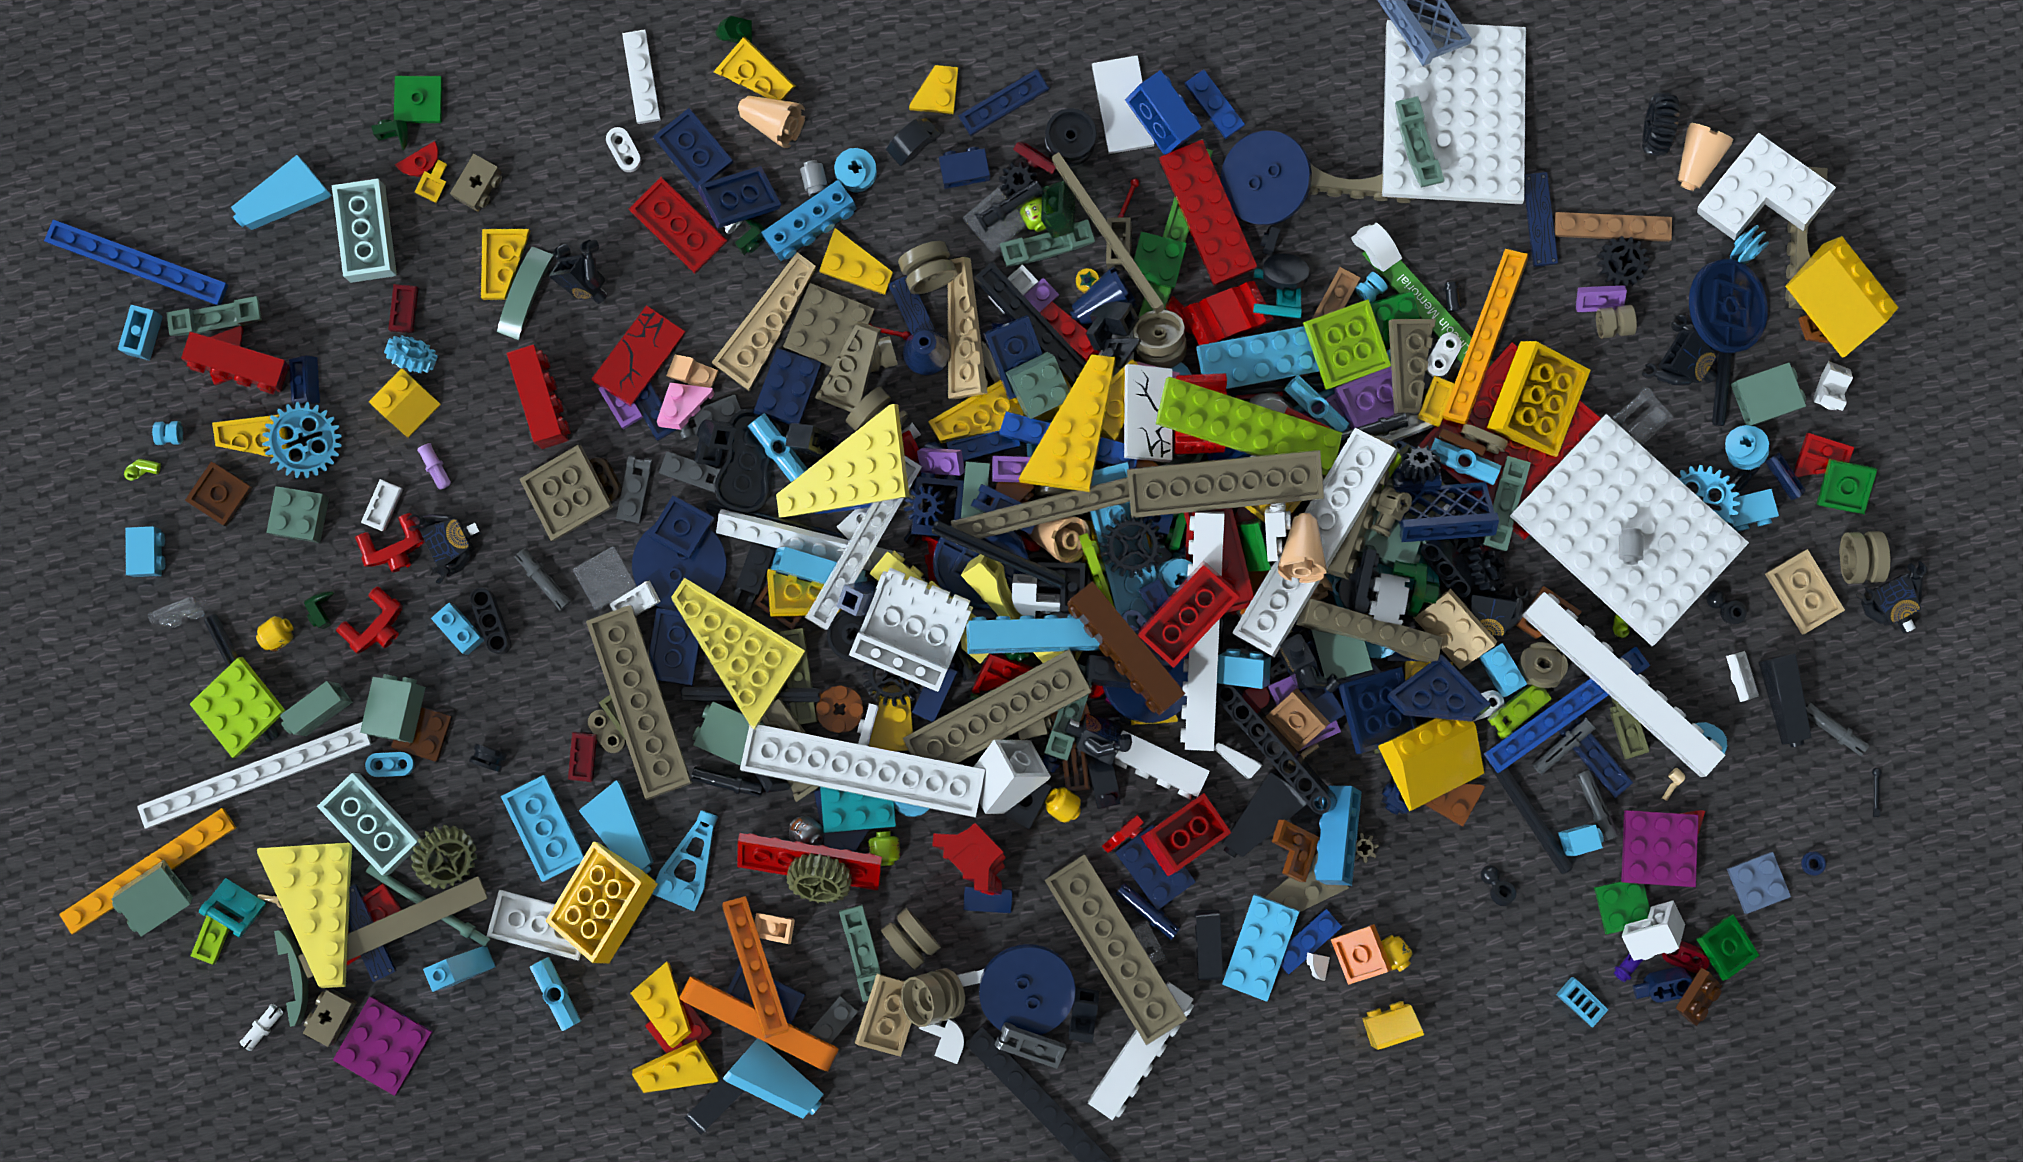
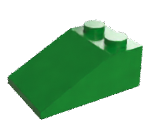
M1254 518L1236 523L1247 570H1271L1273 561L1268 562L1267 543L1261 519Z

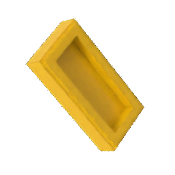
M1434 376L1417 418L1439 427L1454 383Z

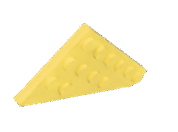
M891 404L777 493L779 518L910 497L898 405Z
M684 578L672 595V601L749 725L756 729L804 656L805 650Z
M350 843L257 848V854L318 986L321 988L345 987L352 845Z

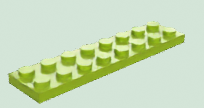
M1167 377L1165 380L1155 423L1156 425L1254 456L1320 450L1323 478L1327 476L1337 459L1342 432L1172 377Z

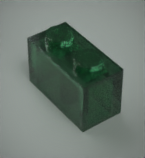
M1061 181L1043 187L1041 221L1051 237L1054 239L1073 233L1075 198L1066 183Z

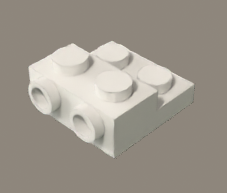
M1285 503L1271 504V506H1266L1265 525L1268 562L1278 561V555L1282 554L1283 550L1282 537H1285L1287 530L1291 529V512L1286 511Z

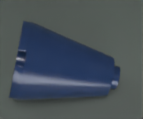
M1114 266L1103 274L1072 305L1073 310L1070 313L1076 322H1081L1083 325L1092 323L1089 315L1099 306L1109 302L1131 303L1133 308L1138 306L1124 279L1119 278V272Z
M921 329L912 333L907 338L903 348V356L906 364L912 371L924 376L934 375L947 364L950 348L946 338L938 331Z

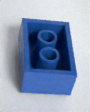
M1161 70L1139 84L1125 99L1164 155L1180 147L1202 128L1198 118L1190 112L1185 105L1183 97L1177 94L1172 87L1170 79Z

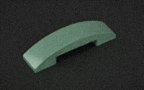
M1419 97L1396 101L1395 107L1402 140L1419 185L1422 188L1444 183L1445 180L1438 159L1435 160L1423 122L1425 116Z
M1084 220L1066 225L1063 229L1026 239L1021 237L1000 243L999 245L1006 266H1015L1073 251L1090 245L1095 240L1089 221Z
M535 247L530 248L509 291L500 317L498 333L516 340L520 339L528 320L526 317L542 278L546 276L554 256L553 254Z
M257 296L234 300V303L191 310L188 308L166 312L170 336L189 335L190 331L200 334L231 329L261 320L259 298Z
M1507 456L1493 501L1494 512L1498 513L1499 517L1497 533L1494 536H1485L1483 545L1507 551L1514 523L1510 515L1518 507L1531 462Z
M1079 664L1083 674L1085 675V666ZM1088 695L1058 710L1045 754L1068 760L1075 736L1066 733L1065 728L1069 719L1080 722Z
M863 905L839 910L855 967L862 1001L865 1002L869 1000L876 975L881 974Z
M285 929L274 931L278 955L288 953L296 1000L286 1003L290 1027L300 1025L306 1012L309 992L308 978L298 957L302 954L294 939Z

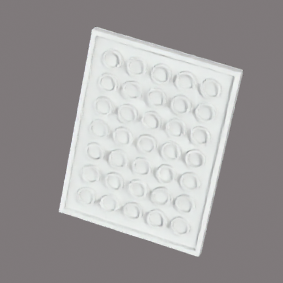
M1387 20L1382 197L1523 204L1526 27L1462 24L1472 38L1471 43L1435 57L1430 64L1422 66L1393 22ZM1419 22L1423 29L1431 30L1432 25ZM1435 26L1434 33L1446 36L1447 30ZM1450 32L1449 38L1458 41L1462 39L1459 34ZM1432 39L1437 49L1443 47V42ZM1417 96L1425 116L1423 122L1435 160L1438 159L1445 180L1444 183L1422 188L1411 168L1402 140L1395 107L1396 101Z
M1607 414L1510 515L1514 521L1651 646L1660 640L1749 543ZM1638 528L1644 536L1643 560L1638 561V564L1635 565L1624 564L1623 560L1619 559V535H1621L1622 529Z

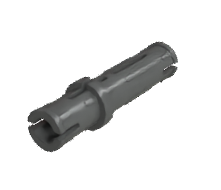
M527 548L522 549L514 556L526 570V575L529 578L532 577L559 611H562L572 602L543 569V564L538 563Z
M1811 702L1807 703L1806 711L1809 720L1836 738L1837 743L1840 745L1844 744L1857 753L1858 756H1862L1863 752H1866L1869 744L1853 734L1851 728H1845Z
M1585 718L1572 731L1568 730L1565 732L1566 736L1550 748L1532 766L1542 776L1575 746L1579 747L1581 745L1580 742L1593 730H1596L1595 726ZM1580 731L1582 732V733H1581L1580 735H1578L1573 741H1571L1568 745H1565V744H1566L1569 740H1571L1576 734H1578ZM1560 748H1563V749H1562L1558 754H1556L1550 761H1548V762L1546 761V760L1549 759L1554 753H1556Z
M1590 769L1577 774L1576 777L1594 814V822L1598 823L1605 841L1619 836L1611 818L1612 813L1610 810L1608 811Z

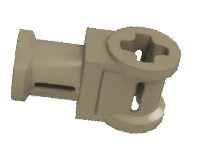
M1391 487L1385 488L1380 495L1379 504L1376 508L1380 514L1370 529L1383 536L1390 537V530L1395 520L1401 521L1404 513L1410 509L1412 504L1411 495L1405 492L1398 493Z

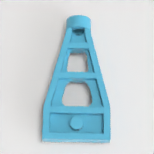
M700 810L696 823L659 871L655 881L658 885L653 891V895L689 910L696 911L705 889L714 826L718 819L716 815ZM702 822L709 824V826L704 827ZM694 837L704 841L700 857L688 854L686 851ZM684 859L691 860L696 864L695 879L692 882L684 881L674 875L675 868Z

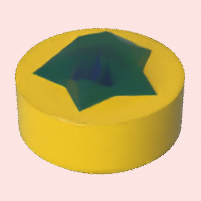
M1082 269L1076 276V286L1085 293L1099 279V276L1092 269Z

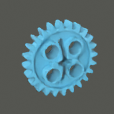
M296 402L295 409H292L287 404V412L284 413L281 409H278V418L273 415L270 416L274 424H265V427L270 430V432L262 434V436L269 438V441L262 443V446L270 447V450L265 452V455H273L270 464L278 462V471L285 467L286 476L291 471H295V478L299 477L300 472H303L305 478H308L310 471L315 476H318V468L324 472L327 471L325 463L333 465L334 462L330 457L339 456L334 451V448L341 447V444L336 443L335 440L342 436L334 434L339 425L331 426L330 423L334 420V417L326 419L327 410L319 413V405H316L311 410L309 402H306L304 408H301L299 402ZM303 420H313L315 429L313 431L304 430L302 427ZM281 428H290L293 432L292 438L289 440L282 439L279 434ZM316 432H322L321 436L306 441V446L299 443L287 449H282V445L296 441L299 438V434L302 437H307ZM321 441L325 447L322 453H315L311 448L312 442ZM292 449L299 450L302 453V459L299 462L290 460L289 451Z
M1699 465L1698 472L1695 471L1693 466H1690L1689 474L1684 470H1680L1682 477L1678 479L1687 486L1692 482L1698 485L1696 495L1700 499L1704 497L1703 501L1706 503L1721 506L1722 509L1720 511L1712 510L1725 522L1735 524L1731 516L1739 515V512L1734 510V506H1739L1741 503L1734 501V498L1739 496L1740 493H1732V489L1735 488L1736 484H1727L1730 476L1721 478L1722 470L1713 474V467L1711 466L1705 472L1703 465ZM1715 488H1718L1722 493L1721 499L1717 502H1713L1710 499V492Z

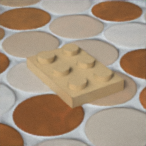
M1808 549L1765 573L1801 634L1811 631L1845 611Z
M1451 589L1439 596L1436 604H1428L1419 611L1416 617H1413L1426 633L1443 637L1441 649L1459 670L1493 648L1497 643V640Z
M881 974L876 975L855 1044L901 1057L912 1023L907 1018L901 1001V990L905 981Z

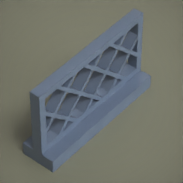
M1377 0L1422 66L1430 64L1433 58L1466 46L1472 41V38L1445 0H1435L1437 6L1426 3L1425 0ZM1407 3L1419 7L1418 13L1412 12ZM1422 9L1434 12V18L1421 15ZM1438 14L1446 16L1449 24L1437 20ZM1419 21L1432 25L1431 30L1423 29ZM1435 26L1447 30L1446 36L1434 33ZM1450 32L1459 34L1462 39L1458 41L1449 38ZM1432 39L1443 42V47L1437 49Z

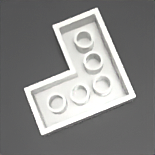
M1758 133L1701 202L1697 213L1733 240L1738 238L1765 204L1804 231L1834 195L1836 187Z

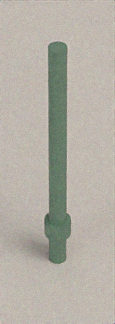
M372 864L367 868L366 873L417 904L426 900L425 897L390 875L382 876ZM453 915L441 919L459 930L460 935L467 939L471 938L484 947H487L491 941L490 938L477 931L476 927L469 922L464 923Z

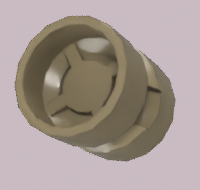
M1618 306L1616 310L1612 307L1597 309L1596 325L1599 337L1601 339L1612 338L1616 336V333L1620 336L1634 335L1637 323L1633 306Z
M890 336L878 339L870 373L878 371L880 366L888 368L898 365Z

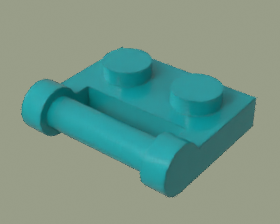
M225 878L211 897L203 903L199 913L205 917L208 915L234 931L233 934L241 938L262 912L266 902ZM218 904L243 921L238 923L214 907Z

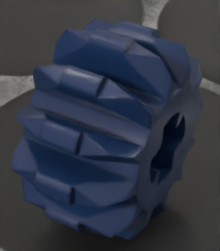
M919 486L920 495L912 489L910 494L914 499L905 498V501L912 505L904 507V511H913L908 516V519L911 520L917 516L916 525H920L922 518H924L925 526H929V517L934 522L938 521V517L934 513L943 514L944 511L938 509L937 506L945 503L943 500L936 502L935 499L941 493L937 492L932 496L933 487L929 486L927 492L924 493V487ZM922 499H925L926 503H930L926 513L922 512L923 509L919 510L918 505L922 503Z

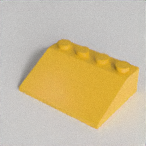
M1843 236L1823 243L1785 286L1842 358L1847 356L1885 324L1899 308Z
M1520 341L1487 429L1507 439L1557 457L1591 370L1537 341Z
M1434 718L1378 746L1409 811L1484 774L1474 721Z
M593 842L547 917L546 922L592 963H610L658 883L643 870L598 842Z

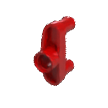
M412 513L404 514L398 518L406 535L404 540L384 549L376 551L368 532L355 537L363 555L361 559L365 567L388 563L391 572L395 573L404 566L407 568L411 566L407 554L425 543L418 528L415 531L408 529L410 526H416L413 520L406 521Z
M378 586L368 596L383 610L363 634H359L347 621L341 623L336 629V632L350 644V648L356 654L362 653L376 641L383 648H387L392 644L391 640L399 636V632L392 625L401 613L403 605L396 599H392Z

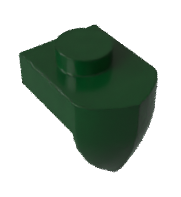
M729 16L720 22L715 34L722 41L739 43L744 37L752 43V20Z
M381 120L377 125L371 126L373 135L378 140L398 136L402 150L406 149L408 141L406 121Z
M751 218L745 220L751 229L735 242L743 255L747 252H754L759 247V242L764 239L761 233L765 230L764 227Z
M333 592L319 593L304 601V605L309 612L307 617L314 627L317 626L318 628L325 629L332 625L320 604L334 595Z

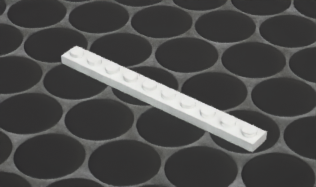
M361 722L141 804L137 807L144 828H151L373 745L371 738L367 734L360 733Z

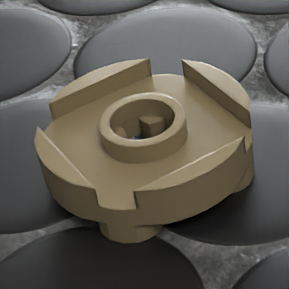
M1537 642L1531 644L1520 656V673L1529 685L1540 688L1557 687L1567 673L1568 662L1565 655H1561L1556 651L1557 647L1549 643ZM1540 661H1543L1549 668L1543 669L1539 667Z

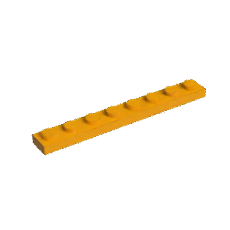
M1505 249L1443 413L1445 420L1467 424L1527 264L1528 254Z
M224 808L219 809L60 913V917L71 934L77 933L114 908L111 899L115 891L163 860L172 870L236 829V826Z

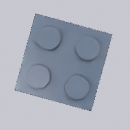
M1773 852L1727 868L1745 914L1791 897Z

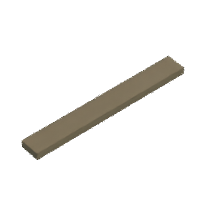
M1059 152L1052 156L1055 168L1152 309L1157 314L1163 311L1164 304Z
M1128 478L1091 486L1090 492L1074 490L950 521L951 526L982 539L1130 502Z
M480 877L473 878L349 933L347 961L488 899ZM304 954L299 955L298 957L307 978L313 977L314 975Z

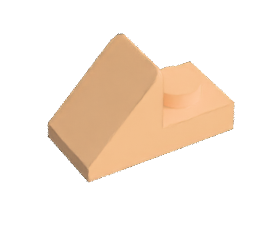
M675 354L666 376L688 385L712 388L719 371L696 362L694 358Z
M756 913L755 926L759 938L791 944L795 922L793 918Z

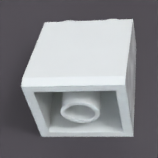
M993 740L974 766V768L985 770L979 799L985 814H1004L1051 777L1031 740Z

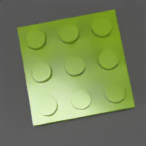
M1369 299L1303 322L1325 389L1336 387L1391 366Z
M238 657L190 703L191 707L232 758H236L244 752L286 711L243 657Z

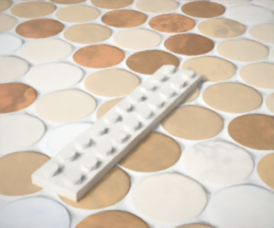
M1357 428L1353 430L1323 481L1324 499L1312 500L1304 512L1311 514L1317 519L1327 569L1397 453L1396 448ZM1279 554L1278 561L1274 562L1271 570L1233 631L1234 635L1273 657L1277 654L1281 643L1286 639L1320 582L1319 580L1311 583H1299V578L1292 577V581L1281 577L1278 573V564L1282 554Z
M749 725L740 770L975 818L985 774L984 769L764 725H758L756 729Z

